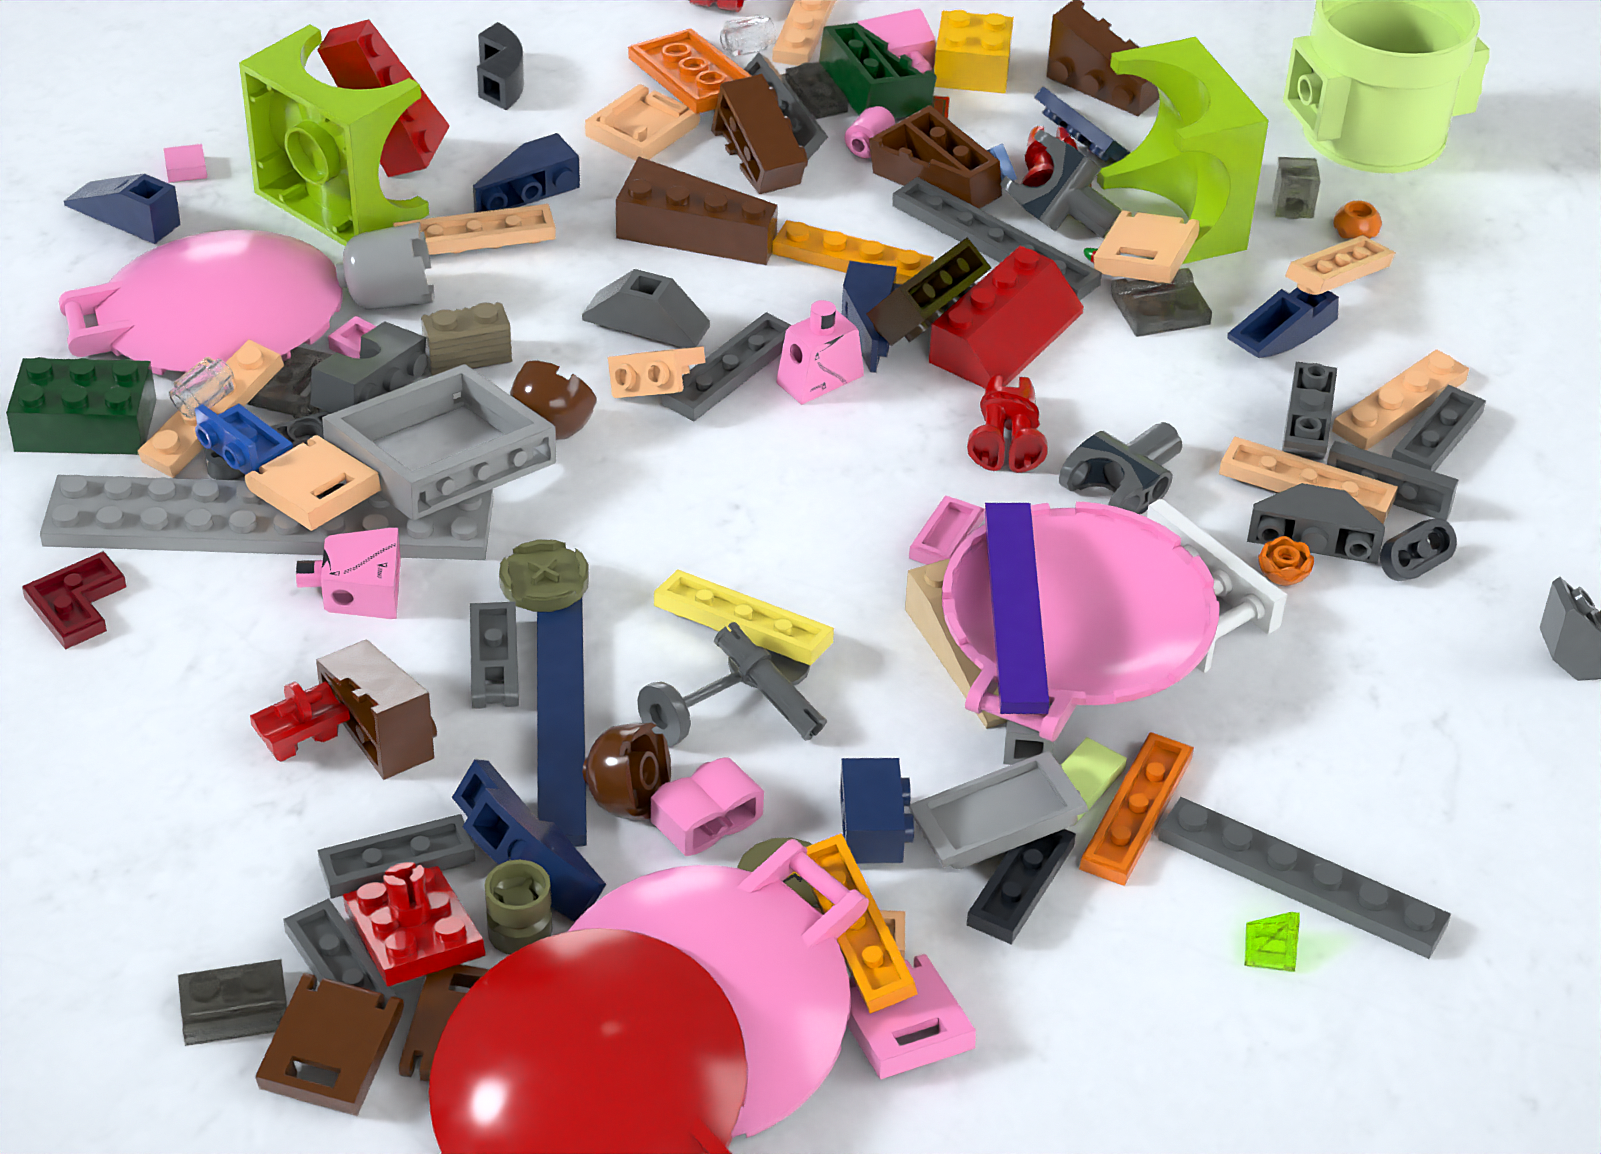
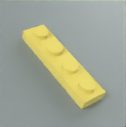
M678 569L654 591L655 607L703 624L716 631H720L726 626L731 632L728 626L730 623L736 622L756 646L810 666L833 643V627Z

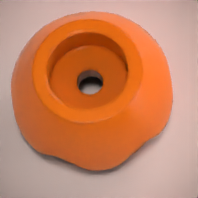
M1359 200L1348 202L1340 207L1333 220L1334 228H1337L1338 234L1344 239H1354L1362 235L1369 239L1376 237L1382 225L1380 214L1376 208L1368 202Z
M1280 536L1273 541L1265 543L1261 553L1258 555V563L1262 573L1270 581L1278 585L1289 586L1303 581L1310 574L1314 565V556L1310 554L1309 547L1305 543L1293 541L1287 536Z

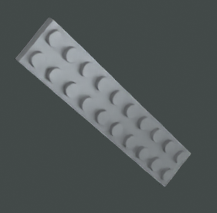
M57 475L41 527L40 538L43 547L323 555L325 538L329 535L398 528L401 558L485 560L493 508V489L414 521L376 493L311 531L253 494L248 489L246 481ZM338 483L316 497L322 499L346 484Z

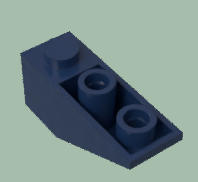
M559 133L523 143L473 185L474 213L517 208L580 188L579 155Z
M145 173L88 182L63 201L64 206L153 244L158 243L181 225L175 186Z
M849 261L843 283L842 315L857 327L862 357L869 371L876 373L880 357L887 358L890 344L877 333L873 322L866 313L902 284L896 283L897 267Z

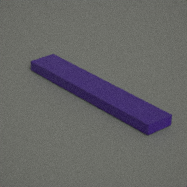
M985 503V526L1000 714H1048L1049 693L1031 503Z

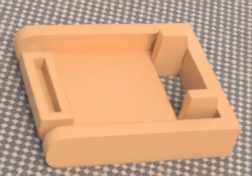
M639 84L586 119L585 136L633 160H637L638 156L649 160L693 130L699 124L700 114L694 113L685 104L655 90L649 93L648 87Z
M1122 210L1094 255V269L1112 277L1119 276L1171 284L1198 237L1199 221L1189 219L1188 223L1184 224L1183 218L1137 212L1132 217L1131 211ZM1121 253H1123V254H1131V255H1138V256L1153 257L1154 259L1151 260V259H1143V258H1136V257L1121 256Z
M318 435L308 439V445L301 443L260 466L259 473L251 471L245 475L246 485L253 494L311 531L381 491L378 472ZM346 479V485L322 499L316 497Z

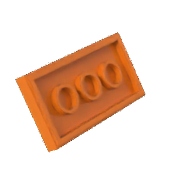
M691 28L628 47V56L631 61L696 114L716 109L721 83L751 76Z

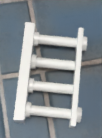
M1162 498L1148 505L1147 518L1177 534L1181 538L1180 545L1193 557L1198 555L1201 557L1214 579L1213 588L1215 595L1233 607V609L1219 617L1212 645L1202 661L1196 666L1199 670L1205 673L1211 669L1216 639L1243 623L1251 621L1267 634L1281 627L1287 594Z

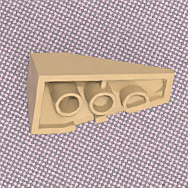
M950 559L908 570L905 610L964 697L967 698L970 688L982 670L960 649L945 621L942 608V587L944 574ZM998 687L994 692V695L999 696ZM982 711L980 714L976 713L986 729L1007 722V719L986 711Z

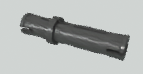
M736 622L729 624L728 627L731 629V632L726 626L722 628L716 635L714 643L736 664L740 670L738 674L744 681H751L799 732L805 741L812 739L810 731L816 736L825 727L827 719L805 699L771 662L772 655L764 648L759 649Z

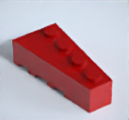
M370 19L330 29L317 49L335 84L339 88L361 90L382 88L402 82L408 78L417 82ZM421 87V98L411 104L401 114L384 143L380 164L387 177L426 169L450 127Z

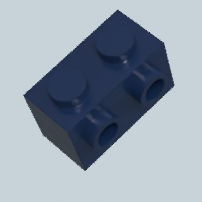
M841 758L840 805L842 835L856 863H903L905 843H913V813L904 814V806H910V778L901 777L899 758Z

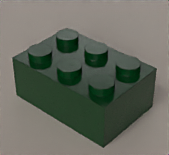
M23 358L6 411L14 452L139 455L138 450L147 441L157 400L151 361L130 359Z

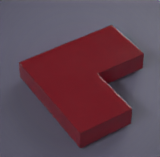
M102 551L22 586L25 600L66 650L107 631L105 619L92 605V602L120 591L127 586L123 573L109 556Z

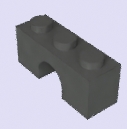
M384 321L361 336L360 358H352L336 352L312 368L310 405L330 413H335L406 386L420 377L426 369V337Z

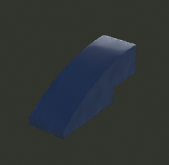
M1298 287L1290 293L1281 289L1228 332V339L1257 358L1286 352L1305 343L1338 319L1339 296L1330 291L1313 295L1300 290Z

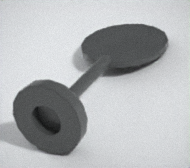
M766 649L772 655L771 662L794 686L807 678L810 665ZM728 657L731 674L685 697H682L672 685L662 681L652 682L644 686L638 694V712L642 723L655 724L656 727L652 728L654 734H664L668 746H674L688 736L691 726L689 707L739 682L751 687H757L751 681H744L738 674L739 668Z

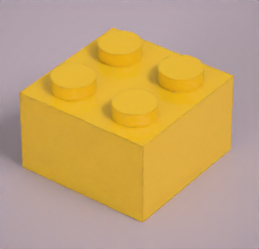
M942 10L935 53L934 74L937 75L935 87L1006 94L1014 17L1004 16L999 13L977 14L968 13L964 10Z

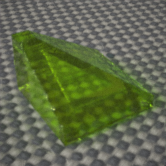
M1287 912L1246 922L1244 966L1295 972L1300 913Z

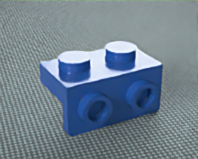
M204 404L195 408L197 422L195 433L199 442L205 448H211L223 457L231 468L239 469L245 475L251 471L259 473L260 466L293 448L292 442L240 404L231 407L219 415Z

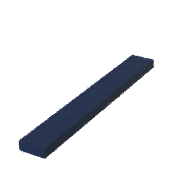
M582 598L564 609L552 612H537V819L539 821L554 822L574 846H587L586 782L583 778L585 710Z

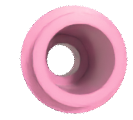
M880 106L866 109L845 132V142L849 150L858 157L871 158L869 138L895 125L891 112Z

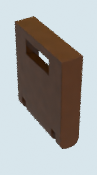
M459 964L426 975L400 1058V1076L412 1077L418 1056H422L419 1070L420 1080L430 1082L434 1053L440 1036L451 1014L466 994L465 992L456 991V986L471 988L490 969Z
M304 973L255 1075L258 1087L261 1090L358 1116L400 1021L404 1009V1001L402 998L391 996L385 1009L382 1010L381 1008L385 1001L383 993L328 978L321 980L316 991V975ZM294 1061L339 1073L334 1087L296 1078L298 1072Z

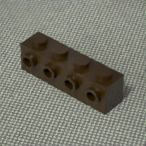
M966 237L899 286L867 312L866 315L873 322L877 333L884 337L891 346L903 337L910 343L931 327L934 321L976 285L975 282L991 270L992 267L970 239Z

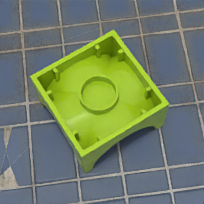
M309 24L239 62L254 192L344 246L355 235L393 227L395 222L420 220L428 216V201L419 196L407 200L387 199L381 190L379 182V162L386 138L401 114L411 104L421 98L420 84L408 78L390 86L361 90L339 88L315 79L307 73L305 66L312 51L321 44L322 38L321 30Z
M1197 37L1112 53L1110 67L1117 75L1130 74L1139 76L1157 86L1160 100L1159 110L1155 123L1143 142L1120 161L1103 167L1097 175L1096 182L1103 190L1133 188L1156 193L1178 205L1185 212L1188 219L1198 220V237L1182 264L1247 250L1269 120Z

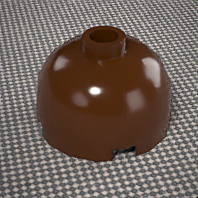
M539 360L527 361L516 375L510 395L553 424L556 430V440L570 438L580 431L590 419L597 403V397L592 389L573 373L568 380L556 374L559 366Z
M630 723L609 728L596 739L588 757L584 761L583 778L588 784L589 791L598 806L616 817L650 819L651 797L659 787L671 781V756L664 734H654L652 728L656 727V725L653 723Z

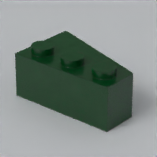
M858 23L824 26L818 65L858 116L868 108L880 106L890 111L894 118L909 117L932 105L937 75L929 70L924 74L912 67L911 58L905 54L901 55L900 58L888 51L887 42Z

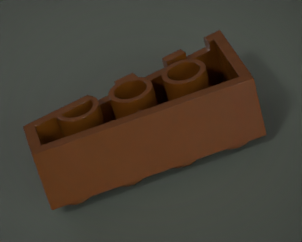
M638 156L616 198V238L767 266L772 255V243L777 235L778 205Z

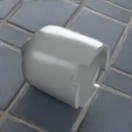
M420 222L361 233L353 236L347 242L343 251V263L336 264L337 279L340 288L348 287L351 298L359 306L365 309H382L432 303L434 301V285H428L425 275V269L431 268L425 233L421 232Z

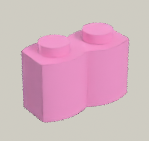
M729 757L719 758L702 764L691 777L667 782L659 787L651 797V822L685 856L695 855L714 845L724 835L740 832L756 822L763 815L764 790Z

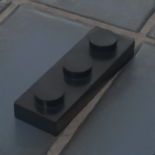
M1062 829L1009 850L968 911L966 925L1012 945L1074 848L1076 833Z

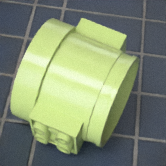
M1316 0L1310 35L1293 38L1283 102L1302 124L1303 132L1309 143L1319 153L1336 163L1373 173H1402L1422 168L1435 161L1444 151L1452 116L1476 112L1478 99L1482 93V81L1486 64L1489 61L1490 50L1478 37L1480 27L1478 9L1472 0Z

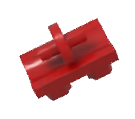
M326 681L305 691L297 682H291L284 686L285 700L250 715L251 726L265 742L276 760L280 762L295 756L298 750V743L312 737L314 741L324 743L337 737L339 724L350 720L349 709L345 704L338 701Z

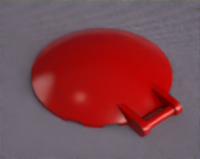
M609 928L581 929L543 938L510 954L488 970L461 999L440 1036L434 1053L429 1083L430 1116L439 1149L442 1154H732L728 1150L733 1139L731 1134L737 1123L741 1107L745 1105L748 1086V1063L746 1061L742 1030L730 1001L711 974L689 955L660 939L633 931Z

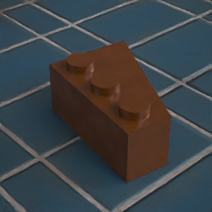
M1072 0L1052 16L1046 77L1138 117L1159 100L1157 86L1139 76L1130 74L1117 75L1110 65L1112 53L1140 48V46L1131 39L1125 42L1110 30L1112 24L1104 18L1100 21L1084 9V2Z
M763 73L721 83L711 127L715 137L723 135L727 140L728 144H725L727 153L729 155L737 154L743 163L739 164V169L758 194L800 185L804 169L808 165L807 153L802 145H798L793 135L792 123L788 116L783 115L778 105L777 93L773 87H769Z
M931 105L869 138L873 174L903 186L919 177L978 209L1002 196L1000 161Z
M366 639L316 659L319 684L326 681L338 701L345 704L349 709L350 720L342 724L383 780L435 758L433 738L437 737V728L431 716L429 692Z

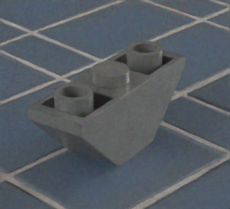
M638 269L630 271L599 290L582 313V321L682 348L697 347L710 327V320L673 278Z
M1296 361L1281 451L1324 458L1328 447L1338 368L1324 366L1319 363Z
M1301 483L1254 503L1247 542L1265 545V543L1273 541L1280 536H1287L1293 541L1305 543L1309 547L1310 553L1378 564L1385 526L1345 490Z
M1558 577L1552 581L1539 627L1552 660L1577 681L1601 679V610L1599 611L1595 608L1592 599L1582 587L1579 586L1574 589L1563 578Z

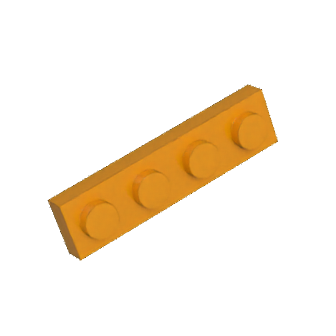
M789 220L785 221L772 243V254L845 273L847 272L849 261L897 267L896 283L899 284L908 281L931 264L934 259L933 256L921 254L914 250H905L881 244L878 241L865 240L845 235L839 231H829L809 226L803 222Z
M842 833L805 847L807 848V856L848 890L856 889L869 900L864 914L836 939L845 963L869 1013L871 1014L918 995L910 971ZM809 884L824 915L834 904Z

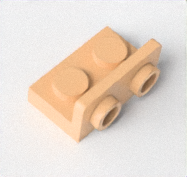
M704 346L608 357L612 396L614 398L682 392V374L690 373L689 365L706 363Z

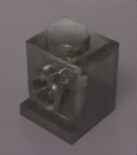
M1278 157V169L1272 198L1275 217L1314 219L1321 181L1317 158Z

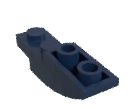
M474 759L452 796L455 803L468 817L462 827L498 865L506 861L526 860L543 867L550 879V907L575 922L586 910L596 903L607 884L554 822L539 821L489 761Z

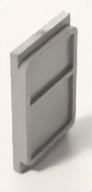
M1050 750L914 802L909 806L910 813H913V818L921 829L924 839L930 844L943 868L951 865L955 869L968 867L1070 827L1077 822L1078 815L1088 812L1087 804L1081 797L1080 792L1072 784L1063 771L1061 764L1057 762Z

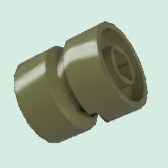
M512 860L497 865L488 873L484 883L488 937L493 946L505 954H512L531 943L550 937L553 932L550 908L551 885L549 875L543 867L531 861Z

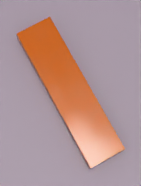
M1152 732L1148 734L1080 860V870L1122 886L1126 885L1192 760L1194 747Z

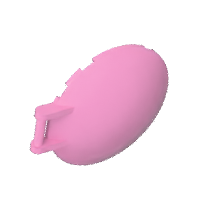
M221 230L187 236L158 246L132 260L113 276L107 284L64 292L59 298L61 313L67 318L70 332L67 343L69 351L74 356L84 357L112 351L117 356L123 354L132 360L151 361L152 373L163 375L166 370L185 372L188 379H210L248 339L280 354L282 361L291 358L290 350L305 342L312 345L330 328L329 320L332 315L340 311L343 290L339 286L336 267L323 252L302 240L279 233L259 230ZM96 314L98 326L86 328L83 316Z
M1076 502L1075 508L1050 509L1048 503L1031 505L1049 703H1052L1048 714H1000L999 696L994 695L998 687L985 524L973 531L960 544L950 559L944 574L942 608L946 624L955 642L964 654L982 670L968 692L965 709L978 714L986 711L1039 731V737L1054 742L1077 705L1117 704L1153 695L1183 679L1202 661L1215 638L1219 621L1220 605L1213 588L1214 579L1199 555L1193 557L1180 545L1181 538L1165 526L1135 512L1090 502Z
M790 839L753 872L718 865H693L665 869L639 877L602 897L575 921L568 932L581 929L609 928L646 934L680 949L711 974L730 1001L742 1030L746 1061L748 1063V1086L745 1105L741 1107L737 1123L731 1135L733 1138L746 1134L748 1138L774 1126L804 1104L820 1087L836 1062L842 1048L841 1042L846 1030L847 1021L850 1019L851 1005L849 976L845 959L836 939L864 914L869 900L856 889L848 890L807 856V848L796 839ZM795 871L830 900L834 906L824 915L818 912L783 882L792 872Z

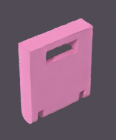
M926 954L914 957V968H912L907 960H904L915 982L918 995L871 1014L862 999L853 977H849L851 1005L850 1019L847 1021V1026L880 1080L975 1049V1028ZM939 1025L938 1034L903 1046H899L895 1039Z

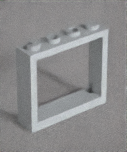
M466 364L322 417L324 440L378 472L381 491L377 492V494L413 521L556 463L555 426ZM461 392V397L453 399V394ZM463 406L505 434L414 471L408 469L372 442Z

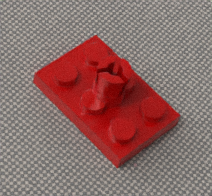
M414 862L399 863L385 871V876H383L384 882L368 883L361 886L358 890L342 894L345 911L387 987L486 956L482 936L438 866L423 868L421 865L416 867Z

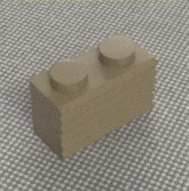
M480 303L472 306L470 309L465 307L463 310L456 309L455 311L444 309L432 313L430 316L424 314L421 317L422 335L426 337L425 354L427 355V366L431 376L463 364L474 369L512 362L511 326L502 303Z

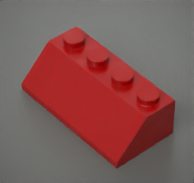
M1018 246L932 323L929 363L986 389L987 383L993 375H1002V386L1006 387L1083 314L1084 306L1054 260L1032 249Z

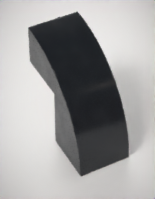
M496 22L478 34L480 64L477 66L478 97L504 110H508L520 98L524 88L523 48L519 38L505 25Z

